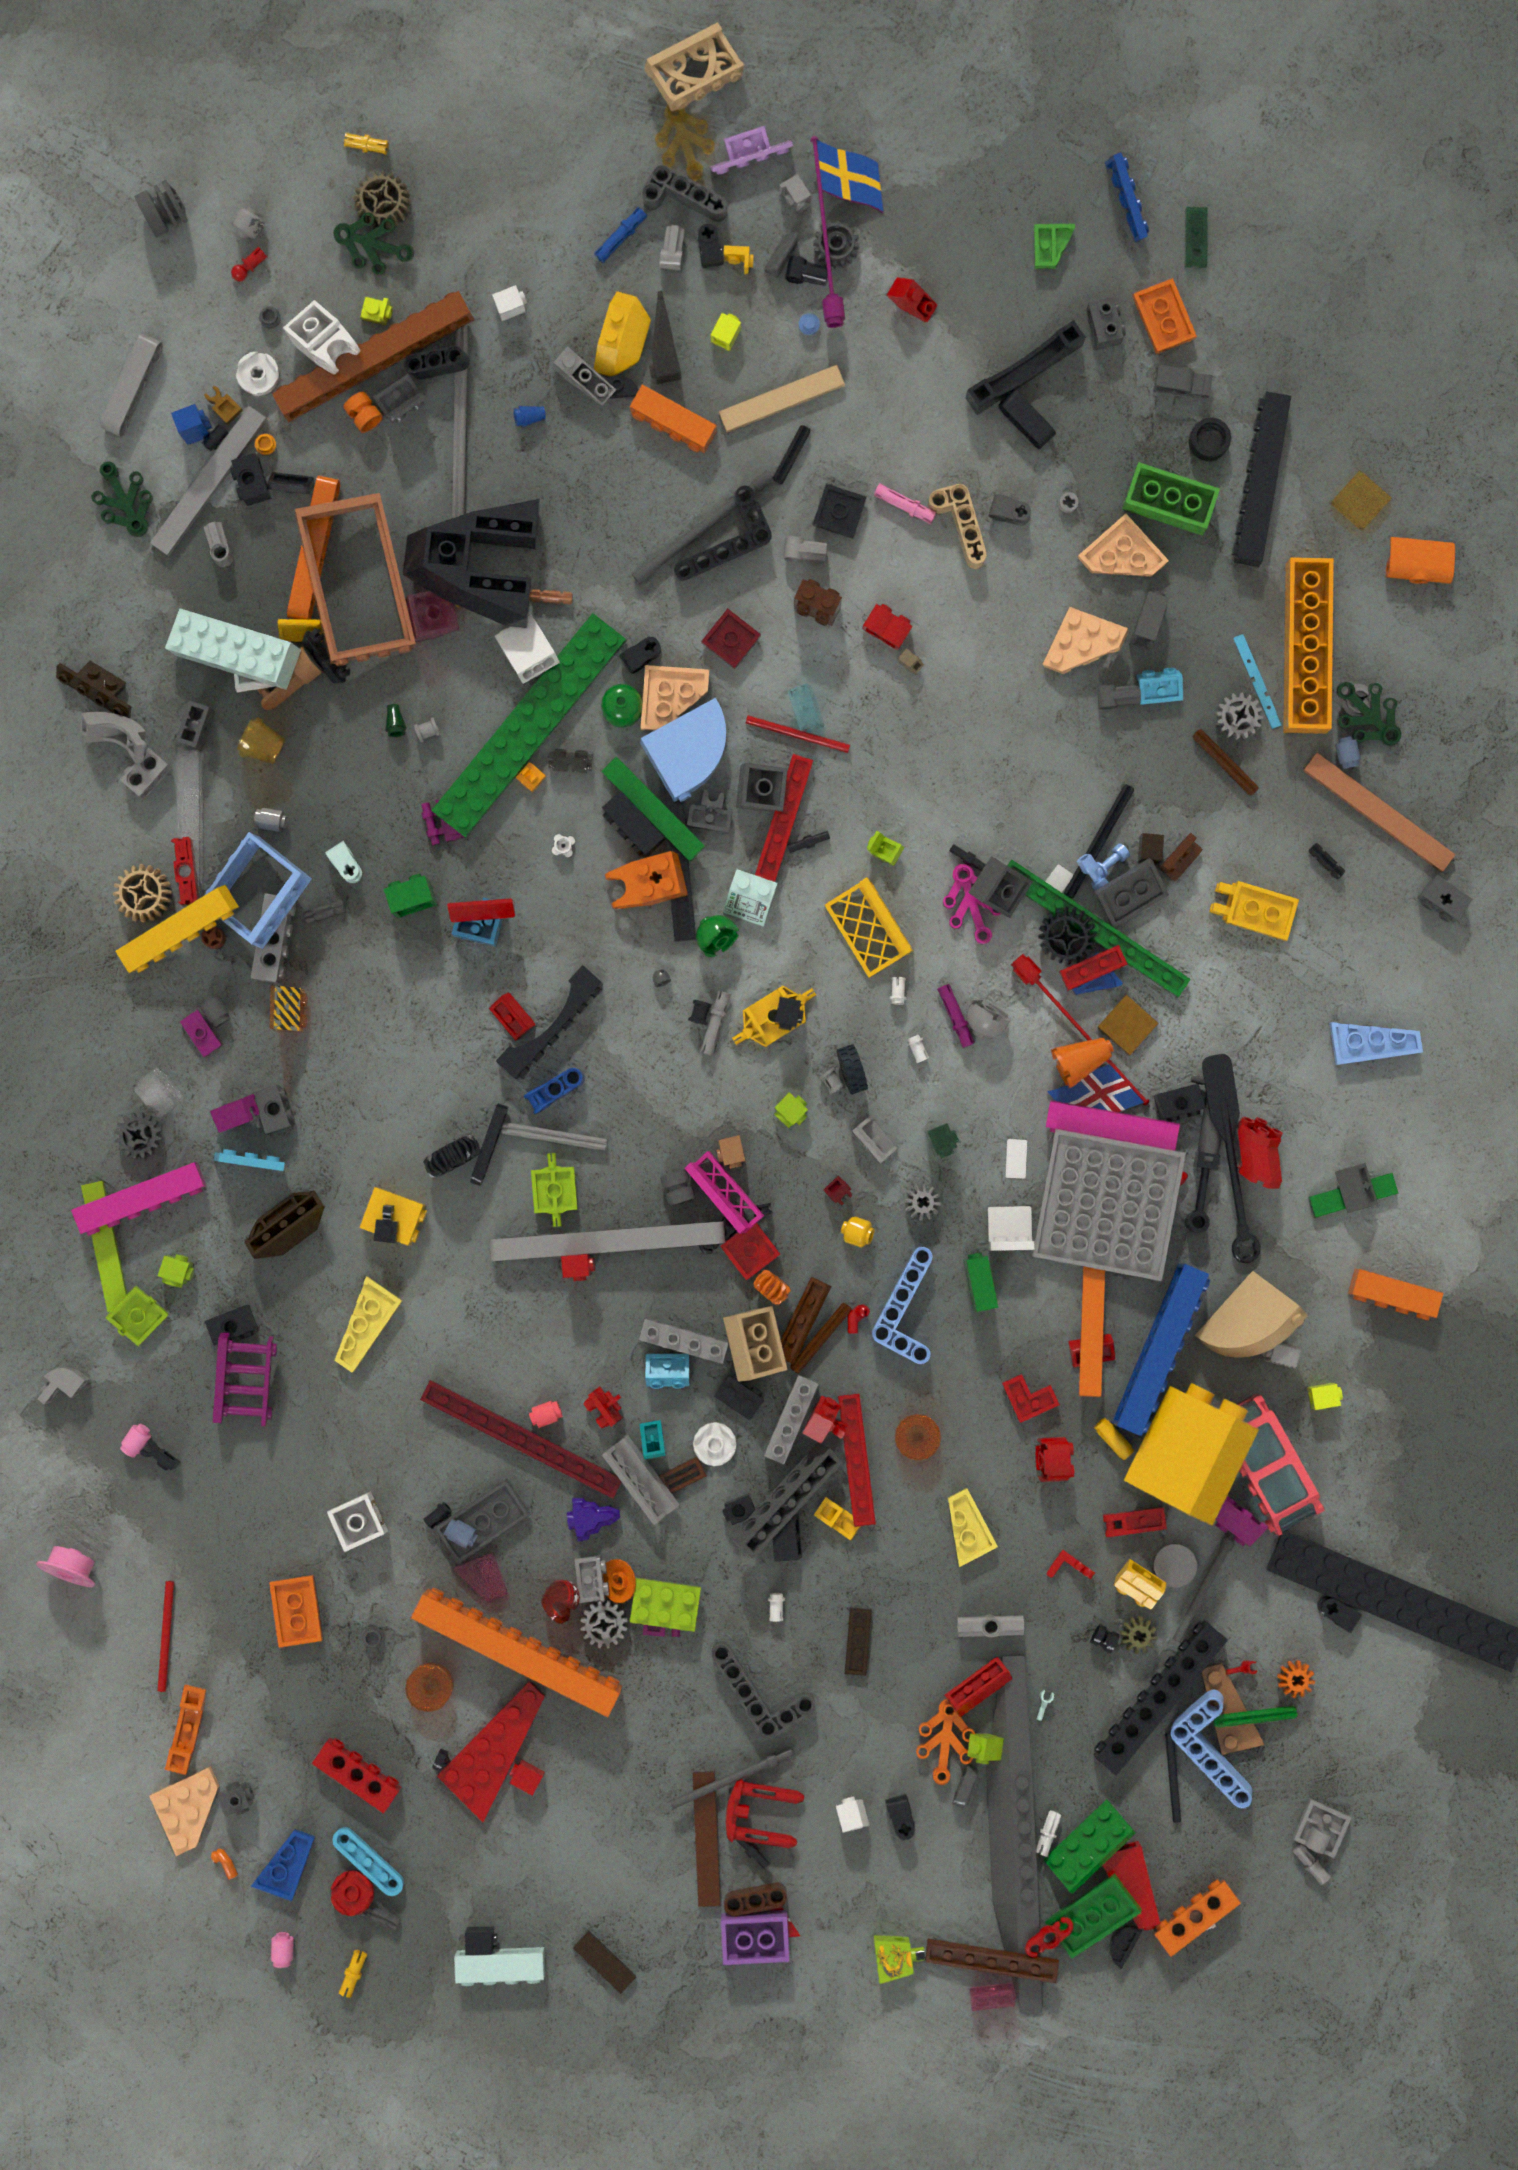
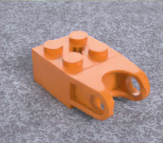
M673 851L630 862L605 874L606 880H623L626 886L624 895L611 903L612 909L650 906L688 895L679 855ZM662 875V879H659L660 882H657V877Z

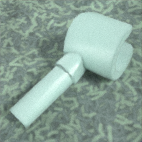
M1045 1690L1040 1692L1041 1705L1037 1720L1042 1721L1047 1704L1054 1699L1053 1692H1051L1050 1698L1047 1701L1043 1698Z

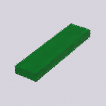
M1393 1173L1371 1178L1377 1200L1399 1194ZM1340 1188L1308 1197L1314 1218L1346 1209Z

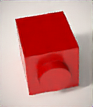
M521 1760L519 1765L514 1764L509 1773V1776L512 1777L510 1784L533 1796L545 1772Z

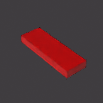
M1117 945L1060 970L1059 973L1067 991L1128 964L1120 946Z

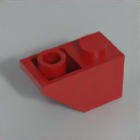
M897 277L887 293V296L898 308L925 323H928L938 306L914 279Z

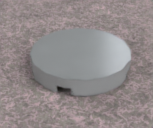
M1169 1543L1162 1546L1155 1554L1153 1570L1158 1578L1167 1583V1586L1182 1587L1194 1578L1197 1571V1561L1194 1553L1188 1547Z

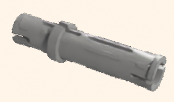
M718 990L714 1007L710 1011L712 1014L700 1053L710 1056L714 1055L724 1017L727 1016L726 1010L731 994Z

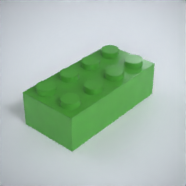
M1138 462L1122 510L1203 536L1207 530L1220 488Z

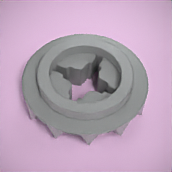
M1354 684L1355 694L1359 698L1366 697L1363 702L1371 709V695L1368 692V686ZM1348 688L1344 691L1343 695L1348 693ZM1348 699L1341 700L1343 711H1346L1350 717L1364 716L1354 705L1352 706Z

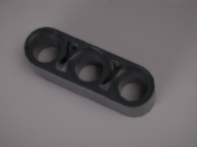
M449 346L412 354L405 360L406 370L417 379H427L460 372L468 368L470 364L469 356L458 346ZM460 355L459 360L454 362L455 358ZM440 359L439 364L434 366L435 362ZM420 364V367L415 370L416 365Z
M1013 390L998 404L1000 411L1037 449H1041L1056 435L1053 427L1018 391Z

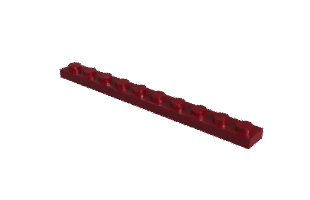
M432 1380L429 1381L420 1398L421 1401L612 1499L622 1483L616 1474Z

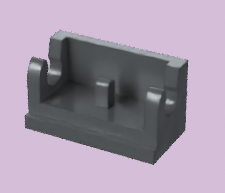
M1366 1163L1335 1171L1347 1213L1378 1205Z

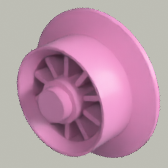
M54 1546L47 1561H38L36 1563V1566L41 1570L62 1580L84 1587L95 1586V1583L89 1578L95 1562L76 1549Z

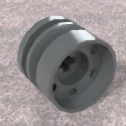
M167 180L162 181V185L166 190L161 193L157 184L154 185L157 195L155 197H152L147 190L134 196L156 238L169 232L166 221L170 220L175 227H178L179 225L175 217L179 215L183 224L188 222L185 207L176 190L168 184Z

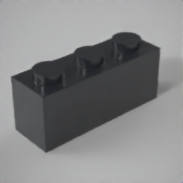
M621 790L602 807L604 812L602 816L610 825L613 822L619 828L617 830L618 834L624 840L628 838L633 843L631 847L639 856L643 854L647 858L665 841L663 835Z

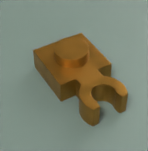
M213 386L212 388L216 395L209 397L205 393L204 396L209 403L215 404L212 407L213 411L229 425L243 410L228 394L222 397L219 388Z

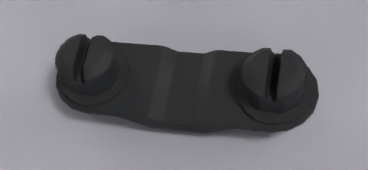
M315 628L312 632L306 631L302 640L303 645L321 666L331 682L334 684L344 683L346 677L350 675V669H346L347 665L336 666V664H330L326 648L320 642L324 640V634H319L321 632L320 629Z

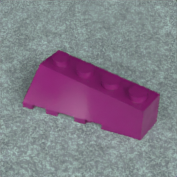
M1229 1496L1226 1497L1215 1519L1217 1521L1215 1526L1224 1533L1227 1530L1235 1535L1233 1540L1241 1546L1247 1544L1251 1547L1268 1528L1266 1524L1260 1522L1243 1507H1240Z

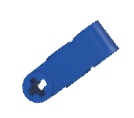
M569 1068L545 1084L531 1090L524 1095V1098L529 1100L534 1109L533 1113L538 1114L552 1103L580 1087L585 1081L584 1073L577 1068ZM572 1072L579 1074V1081L575 1084L569 1081V1075ZM554 1083H558L561 1087L558 1095H553L550 1091Z

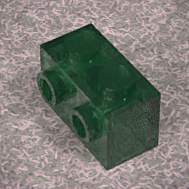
M947 1123L925 1132L934 1156L940 1155L942 1159L954 1153L953 1149L957 1147L956 1143L959 1142L955 1130L950 1131Z

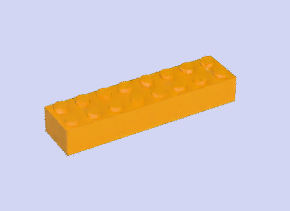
M1290 557L1285 564L1283 733L1326 734L1332 729L1334 558Z

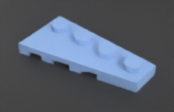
M1329 1023L1336 1065L1423 1052L1420 1031Z

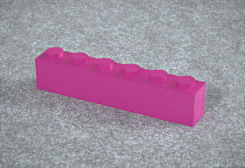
M1051 1100L1046 1127L1050 1128V1132L1055 1133L1056 1129L1175 1150L1180 1124Z
M193 1162L74 1208L71 1212L80 1234L87 1232V1235L90 1236L100 1232L99 1227L106 1224L108 1228L121 1224L119 1219L128 1216L129 1220L141 1216L140 1211L147 1208L151 1212L162 1208L160 1203L169 1201L172 1204L182 1200L181 1195L189 1193L190 1196L203 1192L202 1187L207 1185L198 1163Z

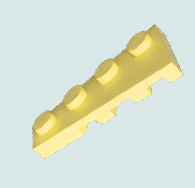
M368 1276L365 1278L363 1288L335 1358L337 1363L352 1373L356 1370L403 1301Z

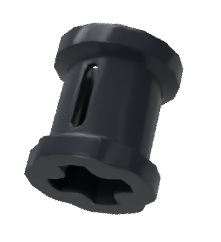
M693 1000L694 1008L688 1021L707 1025L705 1020L708 1009L711 1008L712 1004Z

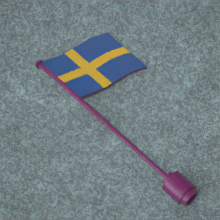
M812 136L810 141L813 142L830 292L822 300L823 315L827 327L838 328L844 325L845 310L843 298L838 294H834L823 192L841 200L867 205L883 213L878 162L871 158L836 149L820 142L817 136Z

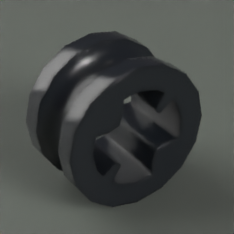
M771 1203L757 1205V1208L763 1215L773 1213L769 1209Z

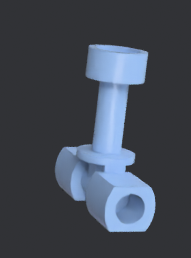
M1121 843L1112 849L1113 854L1102 864L1095 862L1090 854H1085L1077 860L1083 873L1089 874L1092 878L1091 885L1095 891L1109 883L1106 876H1108L1107 870L1117 861L1124 862L1130 857L1128 849Z

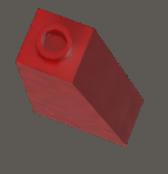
M1139 1841L1126 1843L1102 1866L1109 1877L1116 1874L1141 1907L1142 1912L1133 1918L1138 1928L1152 1930L1156 1927L1155 1925L1160 1924L1142 1847Z

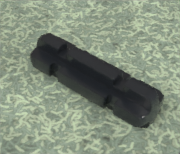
M1315 843L1309 849V853L1313 857L1316 856V860L1327 871H1331V875L1335 879H1339L1345 873V870L1338 866L1337 862L1326 851L1324 852L1318 843Z

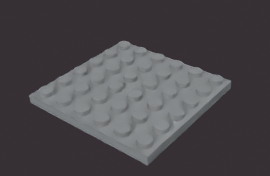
M1056 1129L1032 1257L1162 1281L1186 1152Z

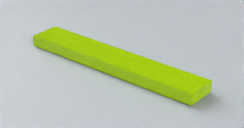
M104 1181L81 1185L85 1204L107 1196ZM106 1224L99 1227L100 1232L91 1236L107 1312H110L128 1293L114 1227L108 1228Z

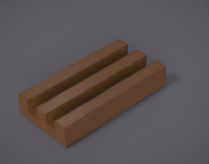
M695 1457L658 1476L672 1494L707 1475L698 1457ZM696 1463V1467L665 1481V1477ZM699 1470V1475L669 1489L668 1485Z

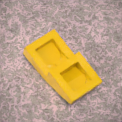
M825 1497L814 1514L818 1519L834 1528L849 1540L853 1539L861 1527H854L853 1515L827 1497Z

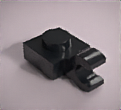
M383 1205V1220L376 1219L374 1241L397 1243L399 1221H392L394 1205Z
M152 1440L147 1441V1444L152 1448L150 1453L144 1449L140 1451L144 1457L154 1456L153 1458L158 1461L157 1465L166 1471L168 1469H176L181 1462L166 1450L158 1447Z

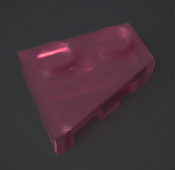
M493 1552L453 1568L487 1602L508 1594Z

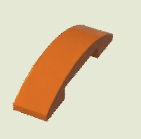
M184 1685L179 1706L181 1709L165 1770L184 1775L187 1774L202 1721L206 1689Z

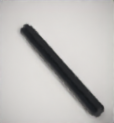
M1127 784L1123 786L1085 853L1092 855L1094 860H1096L1134 792L1133 787ZM1080 866L1076 869L1063 893L1071 899L1075 897L1087 874L1083 873Z

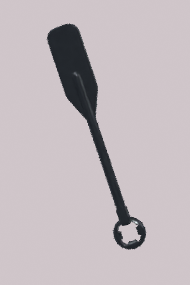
M1226 1054L1211 1055L1203 1060L1202 1071L1210 1119L1224 1140L1238 1223V1237L1232 1243V1254L1237 1261L1250 1263L1258 1258L1261 1246L1259 1240L1249 1234V1228L1246 1223L1233 1142L1240 1111L1232 1061ZM1251 1238L1254 1241L1252 1246L1255 1252L1252 1256H1243L1241 1259L1238 1256L1240 1251L1237 1245L1240 1241H1248Z

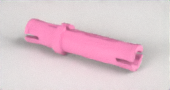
M881 483L876 488L875 497L904 510L911 517L920 518L930 525L933 522L937 512L920 504V501L909 499Z

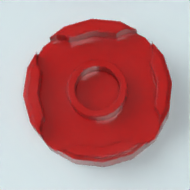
M360 1871L343 1872L332 1884L331 1903L342 1915H360L373 1902V1883Z

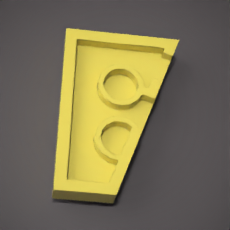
M967 1488L948 1497L958 1564L961 1567L998 1546Z

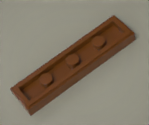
M812 1276L781 1338L785 1361L793 1365L832 1287Z

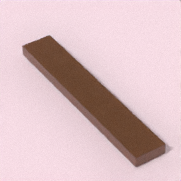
M715 1771L693 1772V1791L714 1782ZM714 1791L694 1800L698 1907L720 1906L716 1793Z
M935 1939L927 1940L926 1963L1057 1984L1059 1959L1041 1956L1030 1957L1027 1954Z

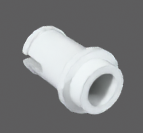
M892 978V996L889 997L891 1004H904L907 998L904 997L906 978Z
M919 1034L907 1039V1046L910 1045L916 1063L929 1058L921 1041L923 1037L920 1038Z
M770 1593L768 1601H770L769 1620L783 1621V1601H785L783 1593Z

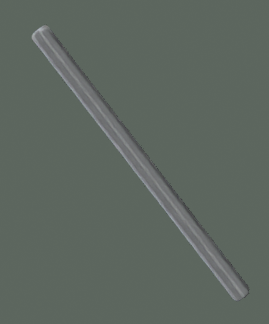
M468 324L456 330V346L460 347L466 354L468 351ZM460 355L455 358V362L459 360ZM467 368L463 371L455 372L452 518L464 515Z

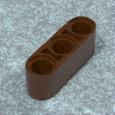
M770 1883L728 1892L724 1898V1909L728 1915L738 1916L779 1908L786 1903L787 1890L781 1883ZM780 1891L783 1896L780 1899H774L771 1897V1893ZM752 1895H758L761 1897V1901L754 1904L749 1898ZM736 1899L740 1905L732 1908L728 1905V1901Z

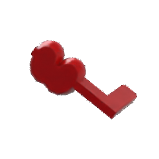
M1064 1550L1061 1551L1047 1571V1575L1053 1578L1065 1561L1090 1580L1095 1575L1094 1571Z

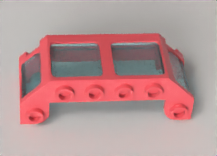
M1256 1393L1236 1404L1248 1410L1243 1422L1259 1429L1239 1472L1242 1477H1247L1250 1482L1247 1484L1248 1489L1253 1496L1257 1495L1261 1502L1258 1504V1507L1262 1514L1266 1515L1267 1520L1264 1522L1268 1526V1530L1280 1536L1288 1528L1314 1514L1318 1515L1325 1511L1319 1501L1320 1496L1276 1415L1272 1410L1268 1409L1264 1398Z

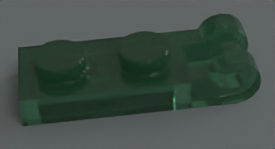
M1186 207L1184 267L1192 268V266H1199V268H1206L1208 207ZM1193 252H1200V257H1193Z

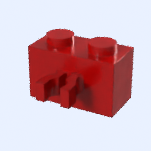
M821 1396L807 1421L803 1434L821 1444L829 1431L842 1439L848 1425L835 1420L840 1405L830 1397Z

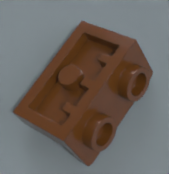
M1192 833L1186 836L1159 867L1173 881H1177L1203 851L1194 842L1197 837Z

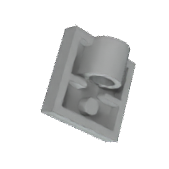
M1309 1798L1292 1839L1317 1853L1335 1858L1351 1817Z

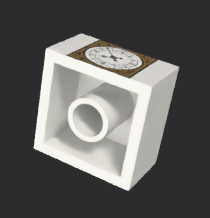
M371 1491L327 1511L344 1552L388 1532Z

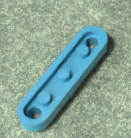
M342 1827L335 1832L333 1836L334 1847L388 1896H395L401 1892L404 1886L403 1877L362 1838L348 1827ZM347 1835L349 1840L345 1842L341 1839V1836ZM395 1880L397 1885L391 1886L389 1881Z

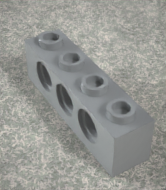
M265 893L261 917L277 895ZM296 903L274 932V934L279 935L278 943L272 945L269 939L263 949L256 947L251 979L280 984L281 979H284L286 967H283L284 958H287L289 954L287 940L292 935L293 925L290 922L291 916H294L296 912ZM275 955V963L268 966L266 963L267 957Z
M647 1318L644 1320L639 1340L721 1364L724 1362L729 1344L728 1341Z
M798 1374L764 1453L765 1457L783 1465L785 1464L817 1389L818 1382Z

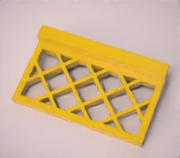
M866 877L860 883L825 904L826 909L869 978L914 951L870 878ZM858 889L864 895L862 905L850 902L852 893ZM848 896L847 901L842 900L843 898ZM866 900L870 906H865ZM837 902L846 903L844 916L835 914L831 906ZM849 904L861 907L858 919L847 917ZM864 908L872 909L875 913L873 923L861 920ZM838 917L843 918L842 924L839 921ZM877 918L880 921L881 925L876 924ZM846 919L857 921L855 934L845 931ZM860 923L872 925L869 938L858 935ZM875 926L882 927L886 931L884 941L873 939ZM849 935L854 936L853 942L850 939ZM888 936L891 939L892 943L887 942ZM857 937L869 940L866 952L856 949ZM872 941L884 943L881 956L869 953ZM886 944L895 946L899 954L892 959L884 957ZM860 954H864V955H865L864 960H863V958L861 957ZM868 956L880 958L878 967L873 971H870L866 965ZM883 959L889 960V961L885 962L884 964H882Z

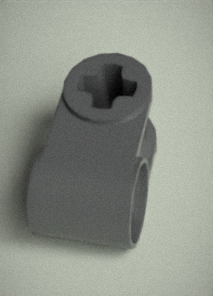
M995 494L988 516L997 521L1023 526L1030 520L1031 508L1025 502L1011 499L1005 495ZM1020 510L1024 511L1022 517H1018Z

